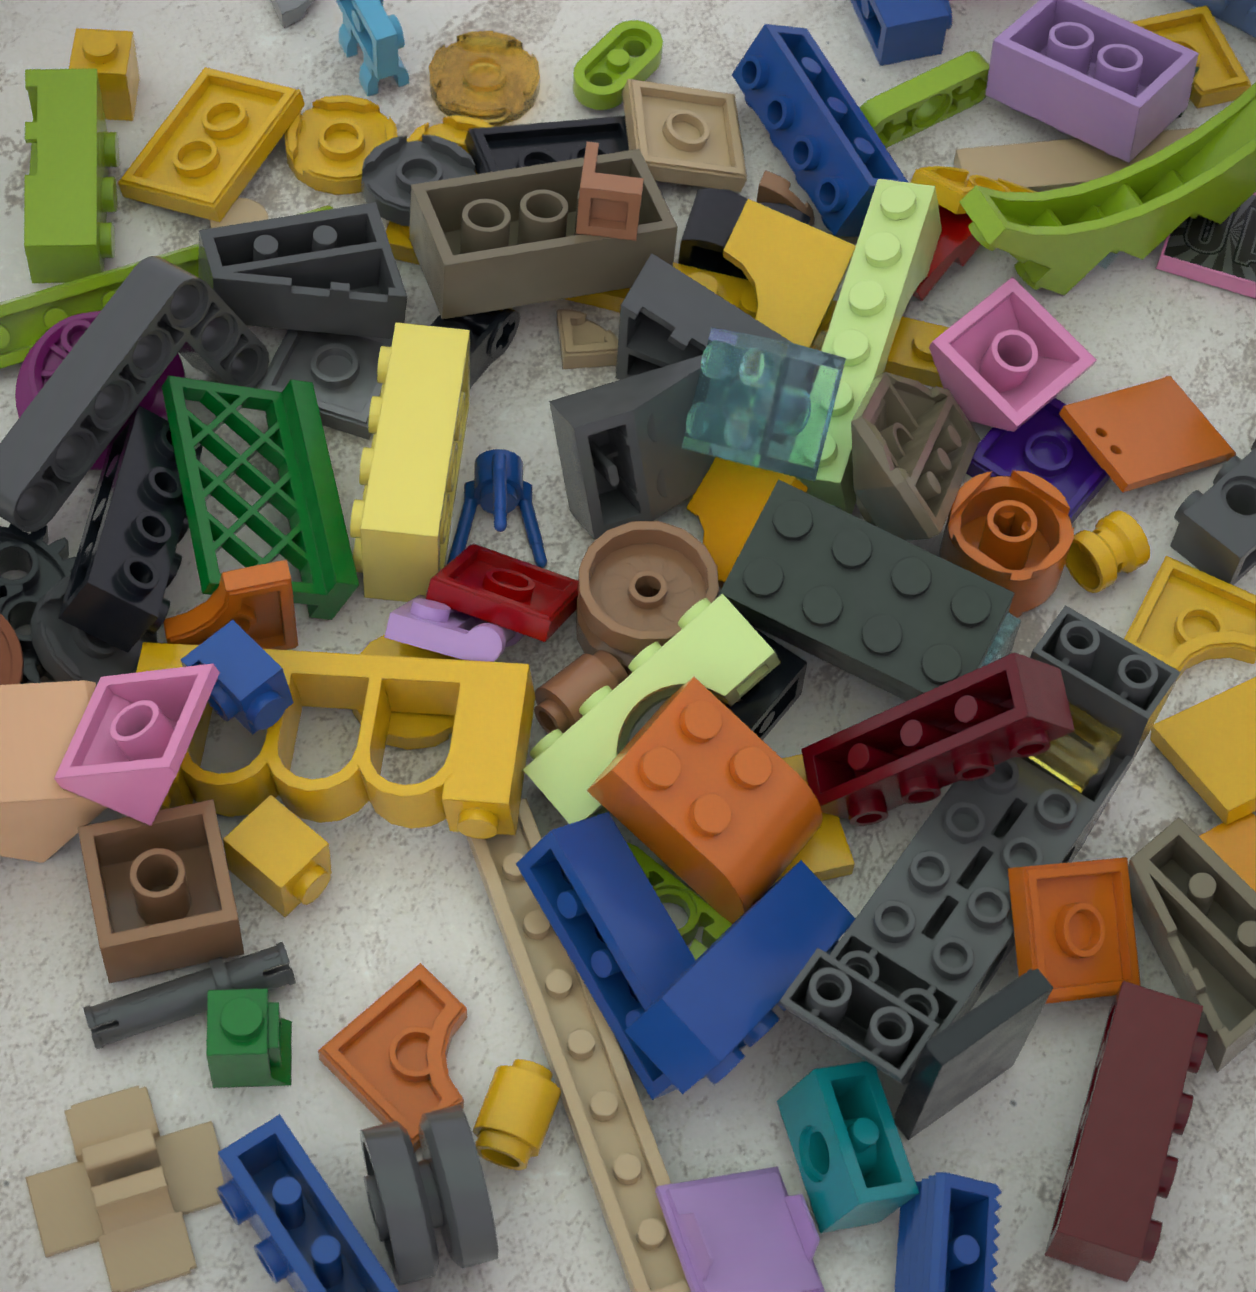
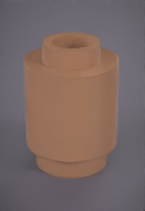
M598 650L593 655L584 653L536 689L535 700L537 706L534 708L535 716L548 734L556 729L565 733L583 717L579 709L592 694L606 685L612 690L615 689L628 677V674L620 662L607 651Z

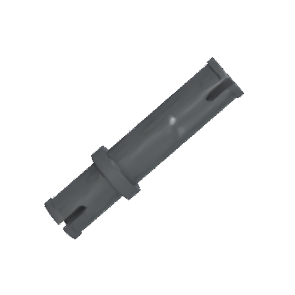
M283 942L225 963L222 957L209 960L210 968L94 1006L83 1007L89 1029L91 1028V1036L96 1050L103 1048L104 1045L206 1012L208 990L268 988L269 991L287 984L289 986L296 984Z

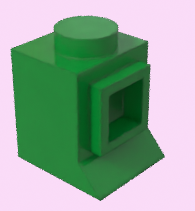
M268 988L208 990L206 1057L213 1088L291 1085L292 1021L281 1018L279 1002H270Z

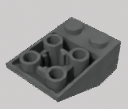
M722 349L549 401L569 510L594 540L598 539L607 530L631 521H654L693 495L716 456L742 462L726 357Z

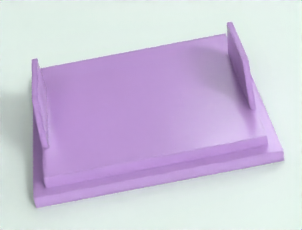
M778 1166L662 1185L655 1188L691 1292H825L813 1261V1256L820 1241L819 1235L803 1194L788 1195Z

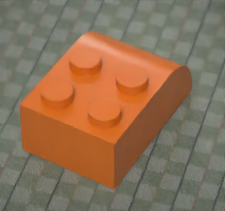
M695 677L690 679L660 706L586 790L713 909L732 924L766 894L817 832L823 821L820 804L801 776Z

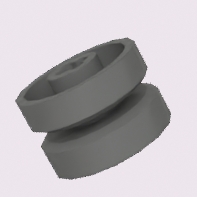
M454 1105L422 1115L419 1123V1139L423 1156L421 1161H417L409 1134L398 1121L360 1130L361 1145L368 1175L364 1176L368 1202L379 1242H384L391 1270L398 1286L435 1276L439 1257L434 1228L440 1227L450 1258L461 1268L498 1259V1244L490 1199L474 1138L461 1105Z

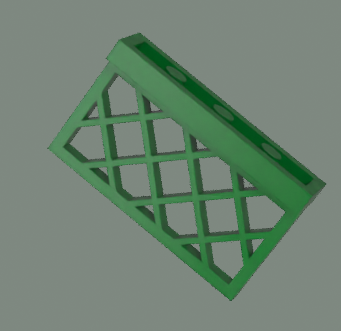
M168 376L162 385V392L202 594L212 595L219 587L221 574L216 553L221 548L245 568L271 563L280 554L300 572L302 582L292 581L294 603L307 604L309 618L332 620L358 588L359 582L313 382L290 379L283 391L278 392ZM185 400L200 402L216 418L210 424L205 425L186 408ZM241 408L265 411L268 430L265 433L261 432L238 411ZM224 423L250 445L241 455L215 433ZM200 445L227 466L218 477L197 460L195 450ZM257 452L277 468L279 480L275 484L249 462ZM234 474L262 496L252 506L225 484ZM210 496H213L238 518L231 527H225L207 511L205 501ZM268 503L288 519L290 532L287 535L282 533L259 513ZM245 525L273 548L264 558L260 557L236 536Z

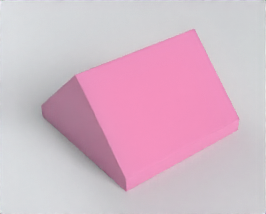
M1013 277L933 340L929 346L943 388L949 389L967 419L971 422L1011 432L1016 431L1097 361Z
M204 664L100 677L55 775V781L63 789L151 826L178 773L220 672L214 664Z

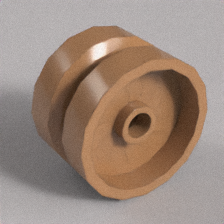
M631 521L603 533L588 547L578 570L576 629L577 640L584 653L593 655L598 650L607 651L620 662L628 676L632 674L628 666L643 649L654 642H658L661 646L666 644L681 630L678 626V621L693 605L705 598L711 603L718 598L717 565L706 546L685 529L660 521Z

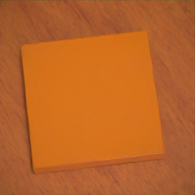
M1127 857L1008 868L1018 977L1030 969L1034 971L1038 968L1053 986L1045 1004L1113 996L1117 994L1122 981L1141 986Z

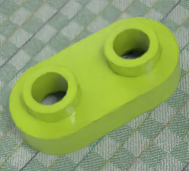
M639 20L624 21L614 26L576 63L573 71V93L576 99L584 106L596 110L612 109L623 103L622 92L627 80L645 81L661 64L663 38L659 30L653 25Z

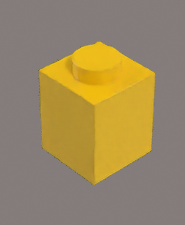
M76 28L69 69H97L105 119L133 121L140 81L133 31Z
M272 795L265 799L223 838L228 870L283 917L291 913L300 903L307 905L317 899L330 881L332 870L329 843Z

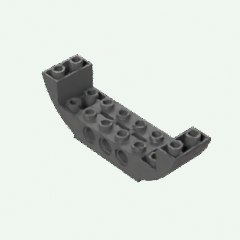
M1066 605L1033 649L1030 658L1061 669L1075 731L1051 741L1050 749L1044 753L1024 758L1013 757L995 765V772L985 778L953 783L830 955L817 948L779 1001V1004L785 1010L902 1085L909 1083L925 1043L970 1012L1015 946L1008 868L1069 863L1073 861L1128 771L1181 673Z

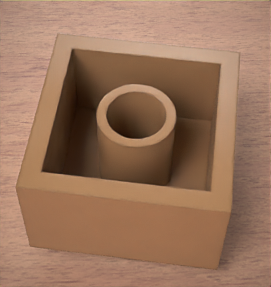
M213 799L159 810L151 826L134 818L125 817L77 827L99 947L109 983L202 964L219 957L225 959L244 954L239 918Z

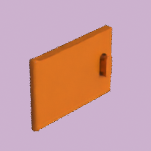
M1171 376L1064 405L1059 412L1060 417L1083 443L1086 450L1123 493L1228 461L1236 456V452Z

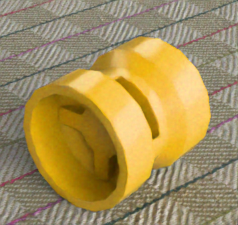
M1116 510L1098 520L1095 530L1092 532L1083 530L1074 534L1065 565L1071 576L1082 588L1091 593H1097L1112 585L1117 579V573L1121 571L1130 573L1145 565L1150 559V546L1143 529L1137 521L1128 513Z

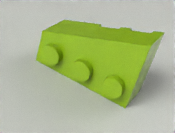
M25 69V88L29 94L33 122H25L26 143H31L29 175H24V249L32 283H67L104 272V258H114L115 256L114 225L112 222L106 223L107 212L117 211L115 177H109V167H119L117 132H107L97 69Z

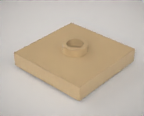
M633 79L627 80L622 95L629 150L640 149L655 181L727 189L737 192L742 191L747 180L735 94Z

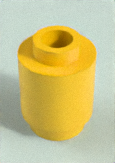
M524 1059L514 1060L512 1066H498L496 1068L473 1128V1133L477 1136L475 1145L480 1157L508 1169L525 1170L530 1157L539 1155L561 1095L560 1088L551 1081L553 1074L550 1070L540 1064Z

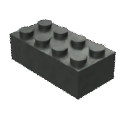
M778 479L719 594H723L750 625L908 701L981 667L1010 609L1015 593Z

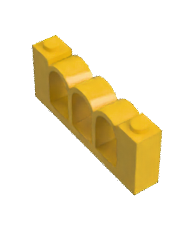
M143 642L136 673L183 667L181 659L199 645ZM263 649L283 668L294 703L285 710L282 717L273 726L267 728L265 742L260 754L249 765L235 772L218 774L206 771L200 767L213 710L207 702L178 773L159 809L163 810L192 804L193 799L196 802L213 799L216 814L226 817L249 815L270 795L274 798L279 795L285 807L299 818L323 823L340 821L355 814L370 801L375 812L389 823L410 829L430 827L447 819L450 831L460 832L471 838L488 839L496 834L516 835L525 774L523 769L526 767L536 698L530 666L523 663ZM303 706L362 709L363 714L357 747L352 759L341 771L326 778L317 779L296 776L290 771ZM391 712L455 715L449 754L444 766L433 777L421 783L402 785L389 782L380 775Z

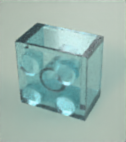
M711 327L708 343L701 358V371L692 407L687 415L686 432L681 449L815 482L846 358L787 341Z

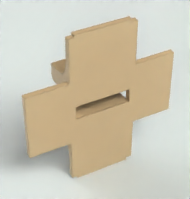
M139 1085L71 1105V1109L64 1112L77 1162L25 1177L45 1257L99 1242L112 1292H133L191 1274L190 1270L197 1268L183 1215L222 1203L216 1191L217 1187L224 1184L217 1153L220 1151L212 1121L160 1136L147 1087L139 1088Z

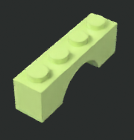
M723 594L712 603L705 598L693 605L678 621V626L681 630L663 646L658 642H654L643 649L628 666L632 674L613 690L608 685L597 690L580 707L579 712L583 716L565 733H562L559 729L550 732L532 748L529 755L533 761L523 771L569 824L609 812L586 790L628 744L635 726L651 708L667 700L693 677L720 701L732 706L780 664L775 651Z

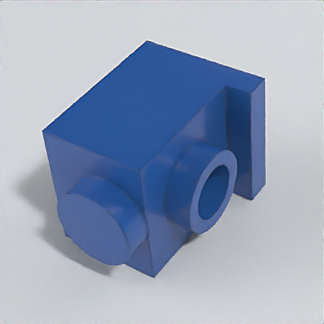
M234 620L230 621L181 659L183 667L214 664L220 673L208 703L223 720L228 722L235 717L252 735L258 730H265L273 726L282 717L285 710L294 703L283 668Z

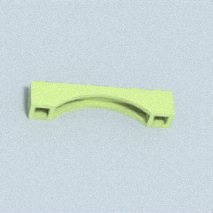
M885 179L877 180L781 471L783 474L796 477L807 486L808 490L806 493L850 514L853 513L856 503L853 482L851 421L874 378L884 373L890 349L903 313L918 285L928 275L942 231L935 186Z

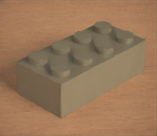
M640 149L598 155L596 173L644 178L636 241L576 234L584 158L412 184L409 239L441 318L448 319L630 288L651 253L673 266L678 226Z

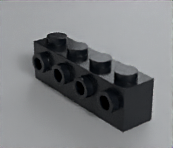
M141 406L136 408L109 444L58 619L127 653L145 632L154 635L167 616L170 600L164 598V593L181 565L182 555L175 551L177 544L182 540L189 528L169 422ZM202 445L195 450L198 461L200 460Z

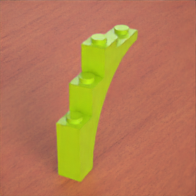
M1256 82L1229 106L1191 133L1152 156L1112 174L1075 186L1042 192H1002L976 185L959 201L972 220L968 226L970 232L986 249L994 251L996 248L1010 253L1018 260L1014 268L1021 279L1031 288L1039 290L1042 287L1065 296L1110 252L1118 254L1122 251L1143 260L1189 216L1195 219L1200 215L1221 224L1256 192Z

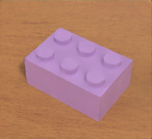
M1039 0L993 40L985 95L1009 106L1015 111L1022 112L1046 123L1062 133L1069 134L1101 149L1108 155L1118 157L1130 163L1187 108L1199 53L1082 0Z

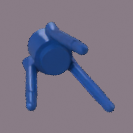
M505 449L485 451L475 459L474 480L464 484V504L447 564L466 548L477 505H481L483 510L493 514L494 528L498 532H503L507 527V513L513 511L516 506H519L535 564L541 568L546 567L547 558L543 547L544 544L532 503V485L523 481V462L521 457Z

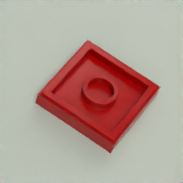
M473 543L431 578L426 599L443 603L451 609L546 642L576 610L578 580Z

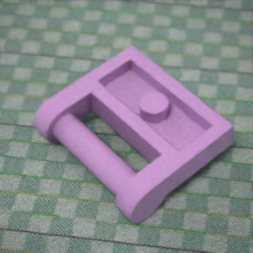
M418 595L390 612L384 638L462 660L494 662L503 654L505 647L515 645L524 635L451 609L443 603L428 600L424 595Z

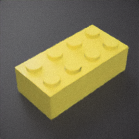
M396 322L392 346H381L379 352L377 382L382 383L380 397L372 396L368 431L374 435L371 448L363 447L359 482L360 485L365 486L363 499H355L353 502L350 537L355 538L353 560L356 572L363 573L364 598L408 602L418 595L426 596L431 578L443 569L446 563L470 405V330Z

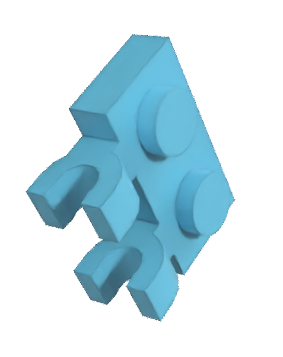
M336 0L343 14V24L338 34L339 43L346 57L357 55V44L361 47L364 62L360 66L359 81L367 97L378 94V82L380 79L389 76L394 77L398 87L409 84L408 72L398 55V49L404 48L405 45L403 31L397 17L394 14L389 16L386 14L383 8V0Z

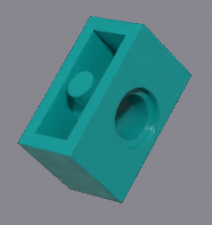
M863 1061L813 1069L777 1100L820 1234L880 1223L919 1194L877 1069L870 1063Z

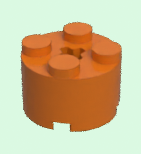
M1012 470L1011 476L991 477V471L971 478L959 489L948 514L939 557L1014 592L1010 609L1004 619L1005 621H1010L1020 617L1023 612L1040 606L1054 593L1059 584L1074 539V527L1072 528L1069 517L1070 507L1066 498L1051 483L1025 471Z

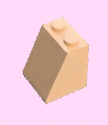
M80 680L0 685V856L44 863L78 833L77 827L88 825L107 808L61 788L54 779L96 688L95 682Z

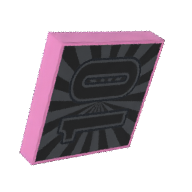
M1256 193L1250 196L1221 224L1200 215L1195 219L1189 216L1166 238L1156 269L1256 298Z

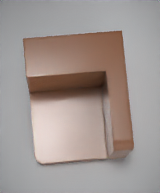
M587 141L580 183L576 234L636 241L644 178L596 173L599 143Z

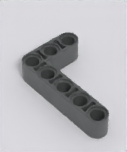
M150 256L141 260L1 441L0 517L25 532H35L45 527L53 519L178 352L192 367L221 383L255 388L264 378L269 365V353L265 345L207 282L159 256Z

